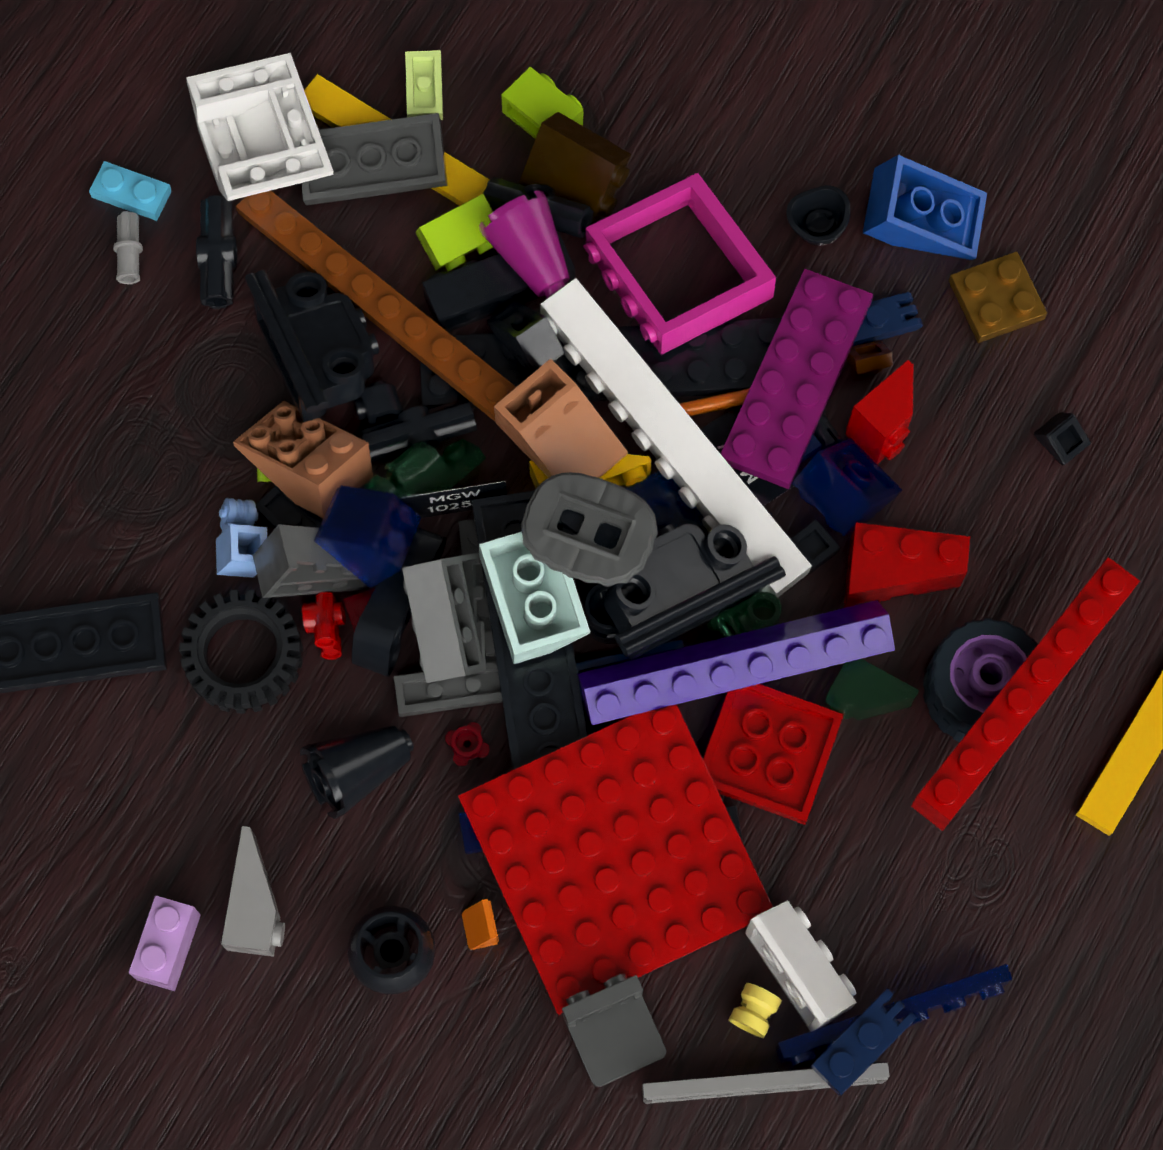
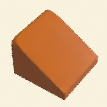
M484 899L462 912V919L469 949L475 950L497 945L499 939L491 901Z

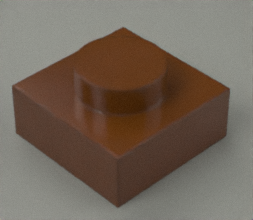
M882 340L852 346L847 357V362L857 374L873 375L881 372L883 368L893 366L892 352Z

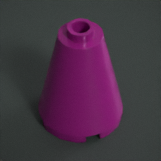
M538 190L534 191L537 197L528 201L527 197L522 195L488 215L491 223L486 226L481 222L479 230L538 297L546 295L548 299L566 286L565 284L570 280L548 200L544 192Z

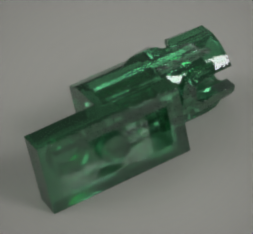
M464 439L447 446L442 456L438 454L434 447L419 441L409 447L392 463H388L384 467L387 470L386 479L375 474L362 487L373 503L382 512L385 511L389 515L394 509L402 505V497L451 489L484 461L486 457L478 446Z

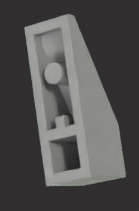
M242 826L221 945L227 951L274 957L275 947H281L283 944L285 923L280 922L281 917L256 836L250 827Z

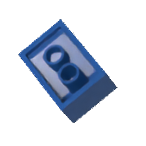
M897 155L874 168L863 234L892 246L974 260L977 257L987 193Z

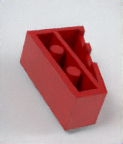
M856 522L850 539L844 608L869 601L890 600L891 597L907 594L919 595L960 587L968 570L970 536Z

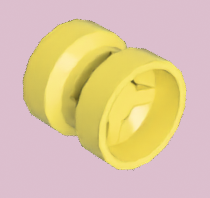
M746 983L741 993L742 1006L734 1008L728 1020L738 1028L754 1036L764 1038L770 1027L767 1018H770L771 1014L777 1012L782 1000L762 987Z

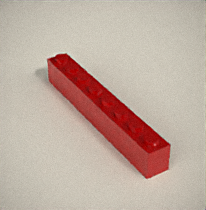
M1108 557L920 791L911 807L943 831L1122 606L1140 580Z

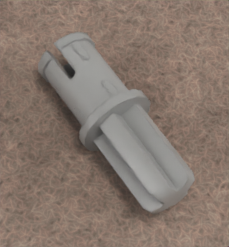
M123 211L117 217V242L113 245L114 252L117 253L116 280L122 284H135L140 281L139 254L143 251V246L139 243V216L137 213Z

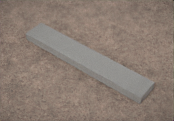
M888 1063L872 1064L851 1086L884 1083L890 1077ZM813 1069L644 1083L642 1085V1097L645 1104L831 1087Z

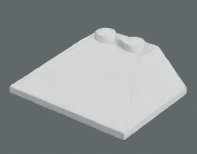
M291 53L186 77L198 131L218 189L227 201L333 175L330 160Z

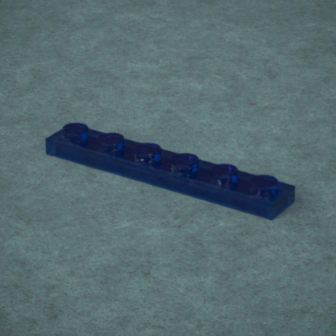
M1005 964L901 1000L906 1006L895 1018L901 1022L908 1013L913 1012L918 1018L910 1025L912 1026L930 1019L927 1012L942 1007L944 1014L966 1007L965 999L980 994L982 1001L1001 995L1005 993L1003 986L1012 980L1008 966ZM897 1002L884 1007L889 1011ZM862 1014L779 1042L775 1048L780 1062L791 1060L793 1066L815 1059L814 1051L830 1047Z

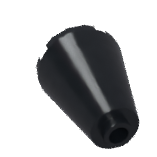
M393 725L308 744L301 748L300 756L307 754L308 762L302 764V768L315 798L320 805L328 802L333 810L327 812V814L331 818L337 819L347 813L411 759L410 751H413L414 747L409 734L404 729L399 730Z

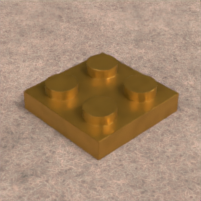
M1018 252L950 276L949 283L978 343L1046 318L1047 311Z

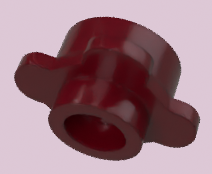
M471 722L467 726L458 728L456 731L450 730L445 736L446 744L451 746L454 753L453 762L458 766H466L468 761L477 757L483 759L489 754V745L483 742L481 736L482 728L478 723ZM466 741L471 742V746L468 748L464 747V742Z

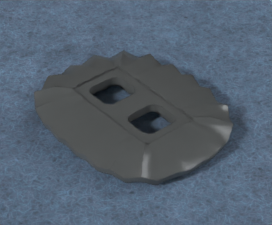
M572 472L553 475L543 481L530 498L521 522L523 545L530 551L534 560L545 563L550 569L562 572L569 578H577L586 583H599L607 587L618 583H628L635 574L644 569L658 534L655 514L649 504L640 496L606 480ZM564 510H572L584 516L585 519L577 535H570L557 529V524ZM602 523L613 525L622 531L617 545L613 549L600 546L594 542L597 530Z

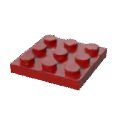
M761 684L727 692L703 761L719 794L805 825L844 714Z

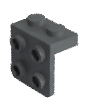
M625 973L615 976L603 983L604 990L590 995L588 990L579 992L566 999L568 1006L562 1008L564 1021L589 1078L596 1087H602L663 1059L666 1055L665 1045L642 997L643 988L637 975L628 979Z

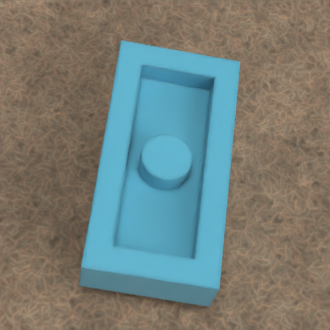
M104 161L89 192L94 199L157 221L172 190L170 184Z

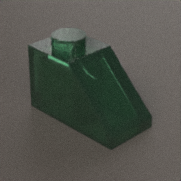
M858 659L844 663L827 694L825 702L831 705V710L844 714L843 718L850 719L853 717L859 721L911 707L919 690L865 660Z

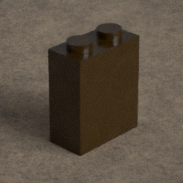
M557 112L541 123L519 184L523 186L530 184L548 185L555 190L556 196L589 205L590 209L593 210L592 225L602 217H609L617 204V199L614 198L617 188L624 184L629 175L630 169L626 166L631 153Z

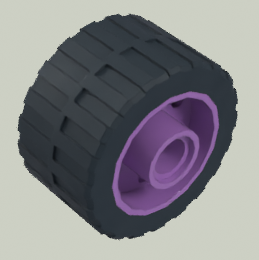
M992 618L968 621L964 625L950 631L949 635L943 638L936 649L923 680L924 702L927 704L930 717L939 725L938 728L952 736L954 740L960 742L1036 648L1038 643L1034 638H1030L1026 631L1011 625L1010 622L992 620Z

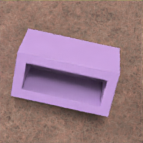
M155 895L129 970V974L144 983L172 991L176 990L201 916L194 906Z

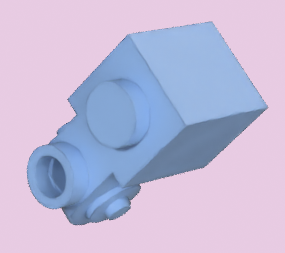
M225 498L219 511L222 533L216 538L217 575L253 578L257 575L253 554L263 544L264 540L267 539V527L253 526L255 521L258 520V512L253 500L242 501L241 499Z

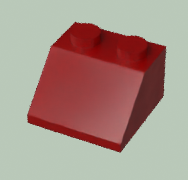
M909 360L854 405L845 435L875 465L880 463L885 457L888 460H892L905 447L903 440L910 433L908 427L913 416L914 365Z

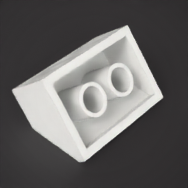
M786 901L752 918L745 934L810 1032L814 1034L850 1010L857 1003L853 998L856 995V990L845 974L838 976L830 964L834 960L831 952L822 940L817 942L808 931L811 924L802 909L798 906L793 909L789 901Z

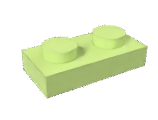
M441 50L405 52L407 117L439 113L440 119L443 120Z

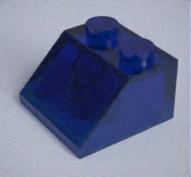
M851 438L818 451L792 482L800 491L802 499L808 504L815 506L826 517L827 524L843 536L853 532L856 522L867 523L902 491Z
M340 486L335 491L314 541L368 587L372 588L401 570L421 517L393 493Z

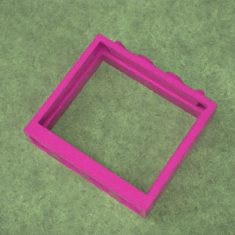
M699 173L586 227V244L583 247L589 254V262L598 265L608 289L617 292L621 298V304L628 317H634L637 320L644 340L649 339L661 355L774 298L776 276ZM688 205L745 282L665 322L610 243Z

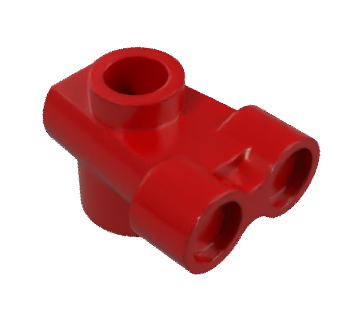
M321 592L316 594V602L303 603V624L307 634L314 633L315 646L320 648L321 657L327 660H334L342 656L339 625H345L346 623L345 609L342 602L336 601L332 592Z

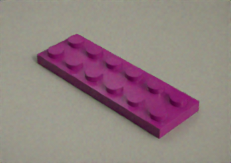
M804 269L721 451V455L732 468L786 489L790 488L871 305L872 293Z

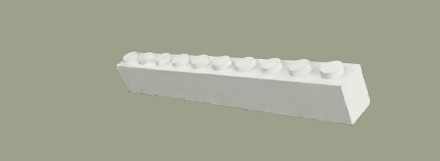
M577 278L542 302L540 314L547 317L556 336L563 343L565 356L574 366L578 363L587 373L585 376L586 381L597 394L602 392L611 402L608 404V407L619 422L625 420L634 431L631 434L637 445L643 451L649 449L657 459L655 465L659 472L667 480L672 478L681 488L678 493L685 504L691 509L696 507L704 517L702 523L707 531L710 532L714 527L722 524L731 525L738 529L746 540V554L753 566L773 556L779 560L786 576L766 586L759 594L761 596L767 594L774 601L808 575L812 567L809 561Z

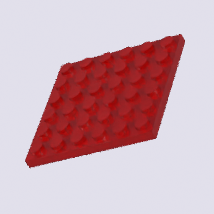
M677 704L629 716L458 795L558 1016L562 1014V1008L568 1006L566 999L585 990H588L590 995L604 990L603 983L620 974L625 973L627 979L635 975L639 978L748 926L752 918L773 908Z

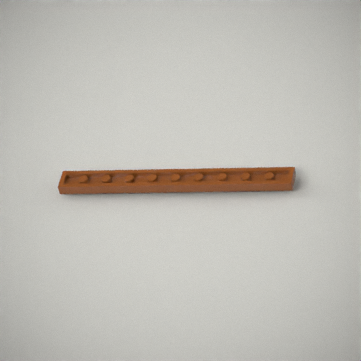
M271 190L246 196L235 206L240 216L308 271L321 275L325 279L327 286L334 292L347 295L355 308L360 307L365 317L495 421L494 405L516 388L515 385Z

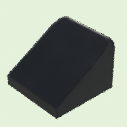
M1060 412L1034 432L1037 440L1061 465L1067 464L1091 444L1073 413Z

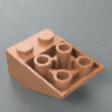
M549 359L494 405L496 424L548 478L553 475L569 472L600 478L628 454V451L577 384L552 359Z
M282 401L233 441L234 446L296 505L323 519L373 476L368 442L320 418L303 422L297 407L286 401Z

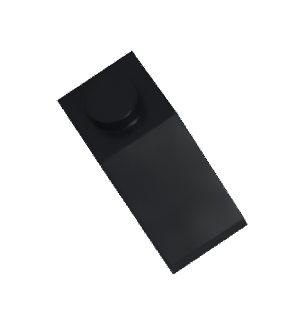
M516 300L486 320L488 326L517 362L533 373L549 359L556 363V359L565 354L547 317Z

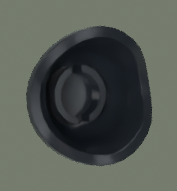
M825 185L793 197L787 206L786 212L791 228L805 242L821 246L837 240L844 232L850 219L851 209L849 199L841 189Z

